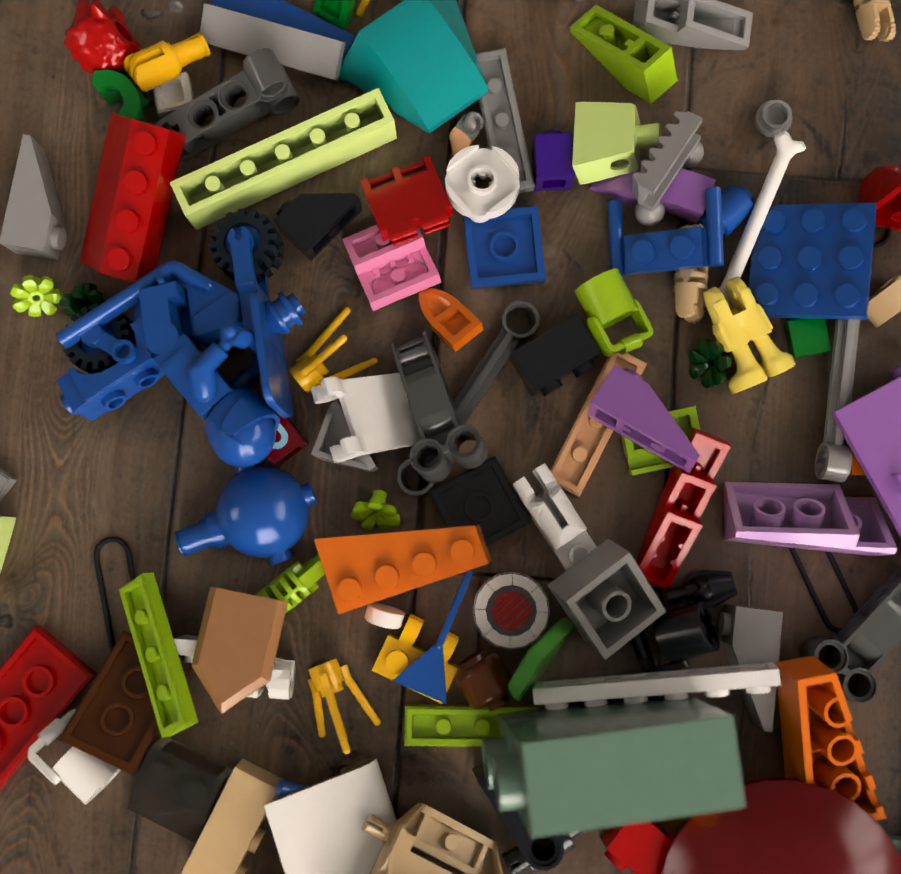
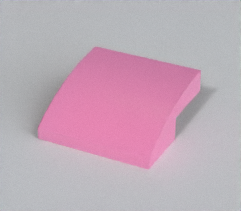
M377 225L342 239L373 311L441 283L440 275L425 246L419 228L416 229L418 238L394 247L391 239L382 240Z

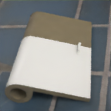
M377 757L356 761L342 768L339 771V775L263 804L285 874L371 873L384 843L381 839L362 831L363 823L378 829L377 826L365 821L369 814L388 824L397 821Z

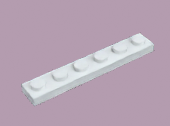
M774 662L539 681L536 682L532 690L534 705L545 704L546 710H559L567 708L568 702L584 701V706L598 707L607 705V699L623 698L626 704H637L648 701L647 696L663 695L664 700L676 701L687 699L688 693L704 692L706 697H724L729 695V690L745 688L748 694H764L771 692V686H781L779 668Z

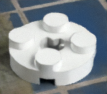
M479 145L469 146L456 153L448 163L445 177V191L448 199L457 212L469 217L473 222L484 223L488 219L499 217L507 212L515 203L520 188L519 168L515 160L503 149L492 146V150L487 148L479 149ZM477 176L482 180L489 177L492 182H489L488 188L482 189L475 187L476 181L473 179Z

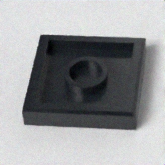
M495 456L484 461L477 468L469 469L428 491L447 527L479 524L486 546L531 523Z

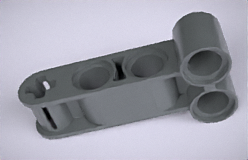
M262 48L252 52L243 61L242 66L244 70L166 115L156 123L155 126L169 129L166 127V125H169L175 132L186 135L183 149L187 152L184 153L182 151L180 161L192 159L270 112L273 115H282L293 110L299 104L300 96L284 66L278 62L273 50ZM246 96L242 105L234 107L237 99ZM214 115L212 121L208 125L203 126L204 120L208 116Z
M424 330L422 331L423 335L398 345L395 342L390 345L421 440L417 441L410 450V463L425 480L439 482L449 475L452 463L454 462L468 469L477 468L482 465L487 458L488 449L475 427L468 424L461 425L428 332ZM468 440L476 441L472 451L465 454L459 453L462 443ZM439 454L435 465L428 468L423 467V462L427 456Z
M901 566L890 575L860 607L858 612L831 639L812 636L801 645V658L814 656L818 660L819 651L822 647L827 646L830 654L829 659L824 664L837 673L845 699L851 702L864 704L875 698L878 692V682L872 672L901 642ZM855 674L858 680L855 690L849 692L847 683L849 678Z

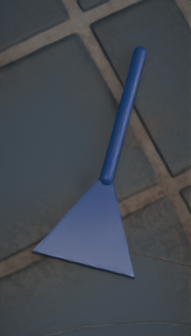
M472 570L466 571L463 575L436 643L393 679V682L447 704L443 645L472 577Z

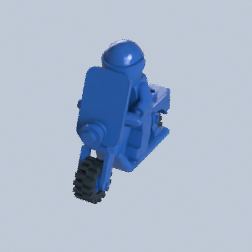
M244 208L237 209V217L232 212L225 214L228 221L224 223L219 219L216 222L220 229L219 232L211 230L209 235L214 240V242H208V248L212 251L210 255L225 275L235 281L239 295L189 266L176 260H170L101 305L99 303L92 304L93 310L86 306L80 309L83 314L81 318L74 314L70 318L74 322L66 325L64 329L56 333V337L67 348L64 349L67 357L71 358L69 361L88 374H82L72 367L68 370V373L56 380L63 392L60 399L65 408L72 415L79 414L93 421L104 414V412L108 413L121 407L126 400L141 390L153 386L161 377L166 375L193 409L206 420L204 430L211 448L223 462L233 466L247 467L263 461L272 451L276 441V430L280 424V418L275 412L282 418L293 416L282 334H289L291 332L289 328L295 324L299 327L303 325L304 322L300 316L306 313L294 293L287 297L281 291L277 294L279 298L273 302L270 301L267 278L273 275L270 271L271 266L279 269L281 265L277 257L284 258V250L281 247L284 246L279 232L263 213L260 215L254 209H250L248 215ZM134 306V312L128 316L123 314V312ZM198 341L207 348L205 351L198 346ZM232 346L240 349L249 347L254 352L252 366L247 372L242 369L230 381L219 367L229 356L226 352ZM259 374L264 398L258 391L250 390L257 382L253 378H256Z

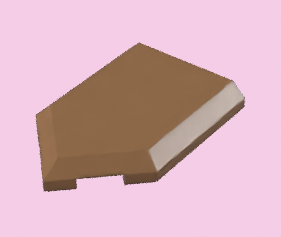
M210 586L191 666L220 714H223L271 681L288 605L287 601Z

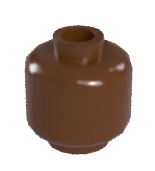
M481 649L469 655L458 664L460 670L456 675V683L472 708L477 709L487 706L489 711H493L509 700L507 692L510 691L508 690V683L512 676L497 653H486L484 649Z

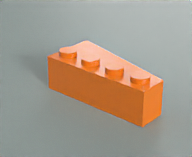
M479 524L314 539L338 615L478 568L492 561Z
M814 656L775 662L779 668L781 686H777L785 778H796L801 782L820 787L827 786L856 802L874 820L886 819L883 806L878 802L874 792L877 788L872 774L867 771L862 757L864 751L860 739L854 734L851 725L853 719L837 673Z

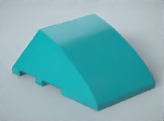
M456 0L402 1L358 32L341 65L338 78L346 84L350 82L362 89L364 94L379 88L386 104L392 108L394 113L427 133H431L489 92Z

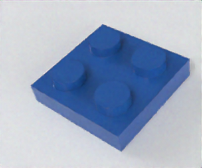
M538 206L512 208L503 215L488 219L484 223L473 222L469 217L463 215L471 290L545 282L546 275Z

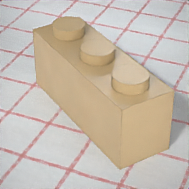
M243 758L234 767L181 874H245L248 867L243 865L242 862L247 852L250 851L255 854L266 833V830L260 828L266 816L263 804L280 798L275 795V787L279 780L284 779Z

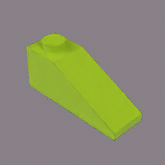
M596 4L569 27L571 34L625 89L649 104H652L678 81L671 46Z

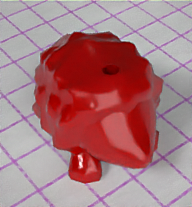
M78 0L76 2L75 15L72 25L65 31L66 39L64 44L70 49L72 58L80 63L81 68L92 77L93 72L97 70L127 73L123 65L126 56L141 49L139 42L132 36L124 24V14L116 6L112 5L107 12L98 0H93L92 2Z

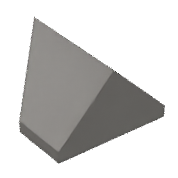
M337 400L329 405L311 455L330 463H334L330 447L341 444L340 440L343 438L351 437L342 407ZM370 454L334 463L371 473L378 470Z

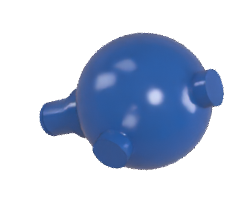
M258 464L247 467L234 466L236 475L222 489L216 510L206 513L205 518L199 520V523L174 533L178 549L184 557L208 547L210 549L214 547L222 549L230 545L238 552L247 556L268 558L270 565L274 566L293 558L290 549L301 539L307 528L309 506L318 503L310 482L301 485L292 475L282 469L271 466H258Z

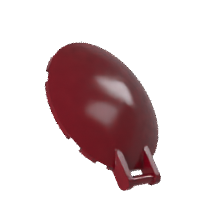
M774 777L743 782L746 808L694 815L684 827L680 826L665 853L666 860L662 870V874H901V857L892 840L878 822L850 798L827 786L820 787L804 783L796 778Z

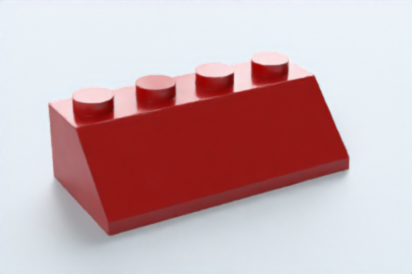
M111 113L80 257L82 263L99 273L132 283L156 269L173 194L170 182L176 180L186 137L185 134Z

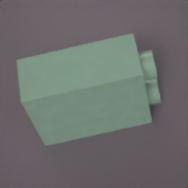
M663 695L647 696L648 701L637 704H626L623 698L607 699V705L598 707H586L584 702L568 704L567 708L559 710H546L543 707L497 713L500 737L481 740L488 790L494 789L499 811L516 809L532 838L746 808L734 715L688 695L687 699L676 701L664 700Z

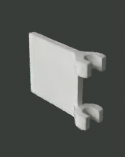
M399 373L351 379L328 377L321 380L322 386L311 388L315 404L326 403L335 399L340 400L351 437L341 439V444L330 447L334 463L361 455L410 447L421 440Z

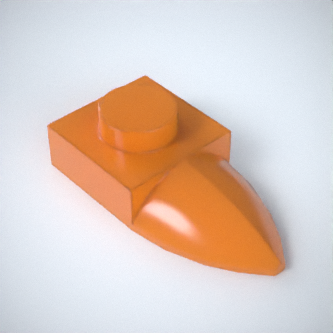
M427 288L419 292V304L423 315L430 324L431 330L455 353L483 331L482 322L449 293L434 288Z

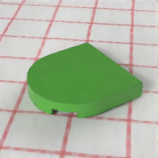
M565 617L556 622L528 650L509 681V693L517 701L523 699L540 679L575 627Z

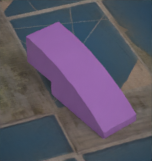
M640 159V167L636 173H641V162L646 159ZM681 168L660 200L665 206V212L696 223L706 208L705 189L713 187L716 179ZM634 172L592 182L590 186L592 191L621 200L636 207L638 203L633 196L632 175Z

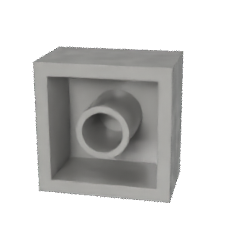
M610 539L604 541L547 585L585 643L604 660L667 612L630 552Z

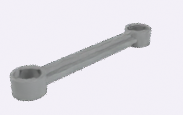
M836 319L824 437L817 450L814 466L815 475L820 480L843 483L848 478L851 470V448L847 445V441L831 413L852 402L860 320Z

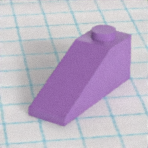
M614 365L591 400L588 416L683 471L690 473L700 456L651 386L643 381V378L637 372L627 368L621 369Z

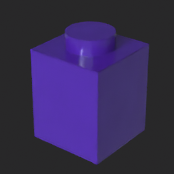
M546 130L534 136L532 145L534 191L571 189L575 178V171L572 166V133H562L560 130Z

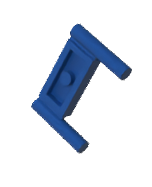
M709 187L705 189L707 228L700 226L625 235L624 237L622 201H608L610 269L618 268L620 274L625 276L723 266L721 188Z

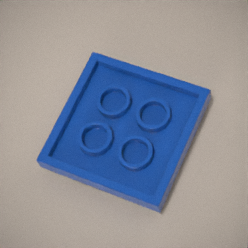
M877 203L787 204L770 206L752 249L749 276L751 293L756 303L762 306L768 318L867 320Z

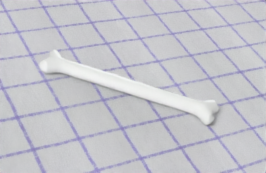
M782 131L774 137L777 148L776 155L723 282L718 288L723 293L730 309L733 306L727 295L725 282L738 276L741 278L790 159L795 154L806 149L803 141L792 140L787 131Z

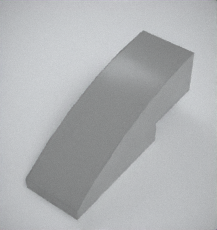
M635 0L632 25L668 44L703 49L745 50L749 47L753 13L718 0Z

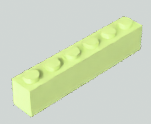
M379 88L173 180L170 184L185 217L198 230L226 217L225 214L229 212L235 213L238 211L237 209L253 205L397 139L395 120Z

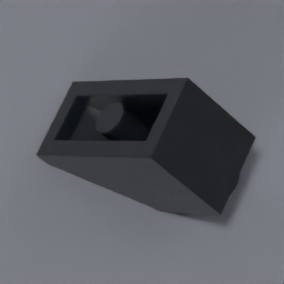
M354 193L300 194L294 201L290 199L279 208L274 222L279 231L312 261L362 211L359 197Z

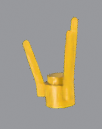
M345 307L308 350L295 360L297 363L289 369L294 379L305 392H310L314 386H322L321 380L329 372L323 361L347 341V336L341 335L320 354H315L351 312L349 307ZM371 358L329 377L348 378L376 365L378 359Z
M337 658L308 669L311 679L307 681L312 692L319 737L324 738L326 736L322 696V698L326 697L344 754H349L351 749L334 693L344 689L342 681L346 683L374 725L379 726L381 720L352 678L348 665L340 667Z

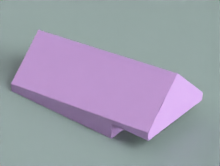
M724 482V541L874 557L896 554L897 546L876 497H845L841 486L838 484Z

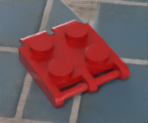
M429 154L423 156L420 162L401 169L395 166L391 168L390 173L368 180L367 177L360 179L382 240L391 239L393 247L418 238L417 228L422 227L425 235L450 226L448 217L453 215L452 206ZM423 168L426 169V170H423V171H421V172L412 174V175H410V176H407V177H404V178L402 177V176H404V175H407V174H409V173L418 171V170H420V169H423ZM393 179L395 180V181H393V182H391V183H388V184L382 185V186H380V187L371 189V187L377 186V185H379V184L388 182V181L393 180Z

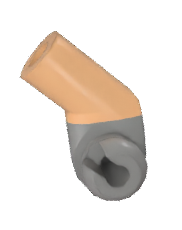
M472 111L463 115L451 130L449 140L454 155L460 150L469 147L483 128L484 120L478 112Z

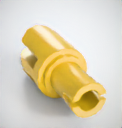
M198 32L172 45L162 40L126 56L123 65L128 75L138 87L146 92L180 77L182 67L210 56V49L203 35Z

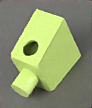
M575 102L572 166L579 184H588L636 172L640 167V149L657 147V138L662 136L661 124L641 125L636 105L632 103Z

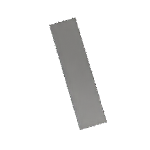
M204 3L200 33L205 38L207 44L249 55L258 49L270 48L281 65L338 80L346 42Z
M502 48L476 53L489 90L487 94L478 99L480 113L484 120L483 127L488 149L492 150V146L501 148L515 160L519 168V194L534 191L535 184L506 49Z

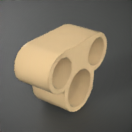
M901 271L869 297L867 319L876 328L901 311Z

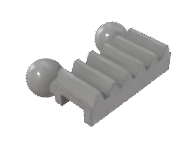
M675 111L673 114V124L667 123L665 126V136H659L657 138V148L649 150V161L642 160L641 173L634 172L632 175L633 196L638 201L635 207V217L640 224L655 226L662 221L665 215V206L660 200L682 167L691 168L701 162L704 156V148L700 142L701 135L695 132L702 123V117L689 111Z

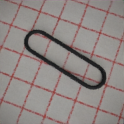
M107 537L101 540L94 550V564L110 652L115 643L100 564V551L102 547L110 542L120 544L126 553L130 581L136 578L131 549L119 537Z
M789 548L824 624L831 631L839 632L841 628L835 627L829 621L795 548ZM825 551L855 614L858 612V606L832 552Z

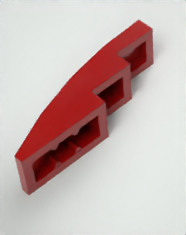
M692 428L688 439L700 456L690 473L674 465L657 503L636 561L648 582L666 589L671 585L703 526L699 518L717 487L713 479L731 448L728 441L696 428Z

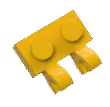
M410 614L400 638L389 633L371 671L393 681V679L425 653L426 650L414 645L424 619ZM448 632L443 645L446 694L458 670V665L449 662L459 641V636ZM424 695V696H426V697H428V698H430V699H432V700H434V701H436V702L442 704L441 701H438V700H436V699H434V698H431V697H429V696H427V695Z

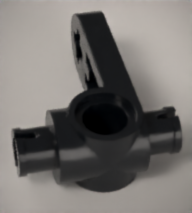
M483 762L472 768L481 788L516 843L515 847L502 853L507 867H511L510 872L512 874H520L529 867L535 873L551 870L561 862L563 855L576 847L573 838L584 831L545 836L552 840L550 847L545 851L533 849L531 846L536 838L531 837L516 809L498 810L494 789L488 790Z

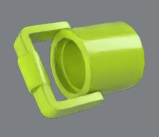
M618 268L610 269L591 278L574 291L588 318L587 326L604 356L608 357L616 353L623 355L640 348L643 341L653 335V328L639 301L633 298ZM631 315L640 334L634 333L618 340L615 345H612L604 329Z

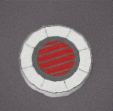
M516 572L499 573L486 580L477 591L473 605L475 625L483 638L496 647L508 650L525 648L538 640L547 627L550 614L548 598L540 584L529 576Z

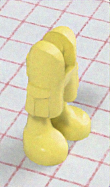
M739 276L725 282L726 292L733 306L732 309L729 308L723 293L717 287H712L703 293L704 302L713 323V334L717 342L722 344L723 352L728 353L732 351L737 371L727 382V387L731 394L758 385L768 380L769 377L781 374L796 365L793 356L787 352L780 351L768 335L772 332L773 326L762 306L756 303L750 288L747 287ZM749 341L754 342L761 357L760 364L748 346Z

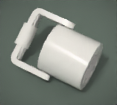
M72 709L61 719L55 718L37 735L39 739L29 747L27 757L51 783L56 785L62 781L86 805L121 770L74 747L67 751L52 769L36 754L45 745L49 746L63 733L76 709Z

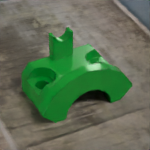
M97 70L93 72L92 84L108 105L123 102L118 115L148 123L141 114L142 111L154 103L153 99L145 98L147 91L138 92L134 83L122 73L112 70Z

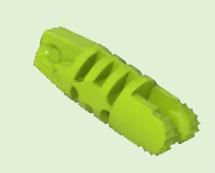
M316 554L304 564H301L299 561L295 562L255 595L287 601V613L319 588L317 581L325 575L319 554Z

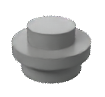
M770 100L763 103L756 111L754 117L755 126L758 131L764 136L772 138L782 131H787L793 120L790 106L782 100Z

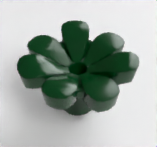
M84 283L83 285L74 286L71 294H63L59 304L64 306L62 310L64 315L72 317L76 314L81 318L83 314L80 309L86 306L93 310L92 304L99 303L101 305L107 300H103V294L97 291L96 285Z
M710 339L698 340V349L689 350L688 352L689 360L696 363V365L689 368V375L692 379L702 376L701 383L705 388L723 383L726 380L724 369L729 368L732 364L730 354L723 352V346L719 342H711Z

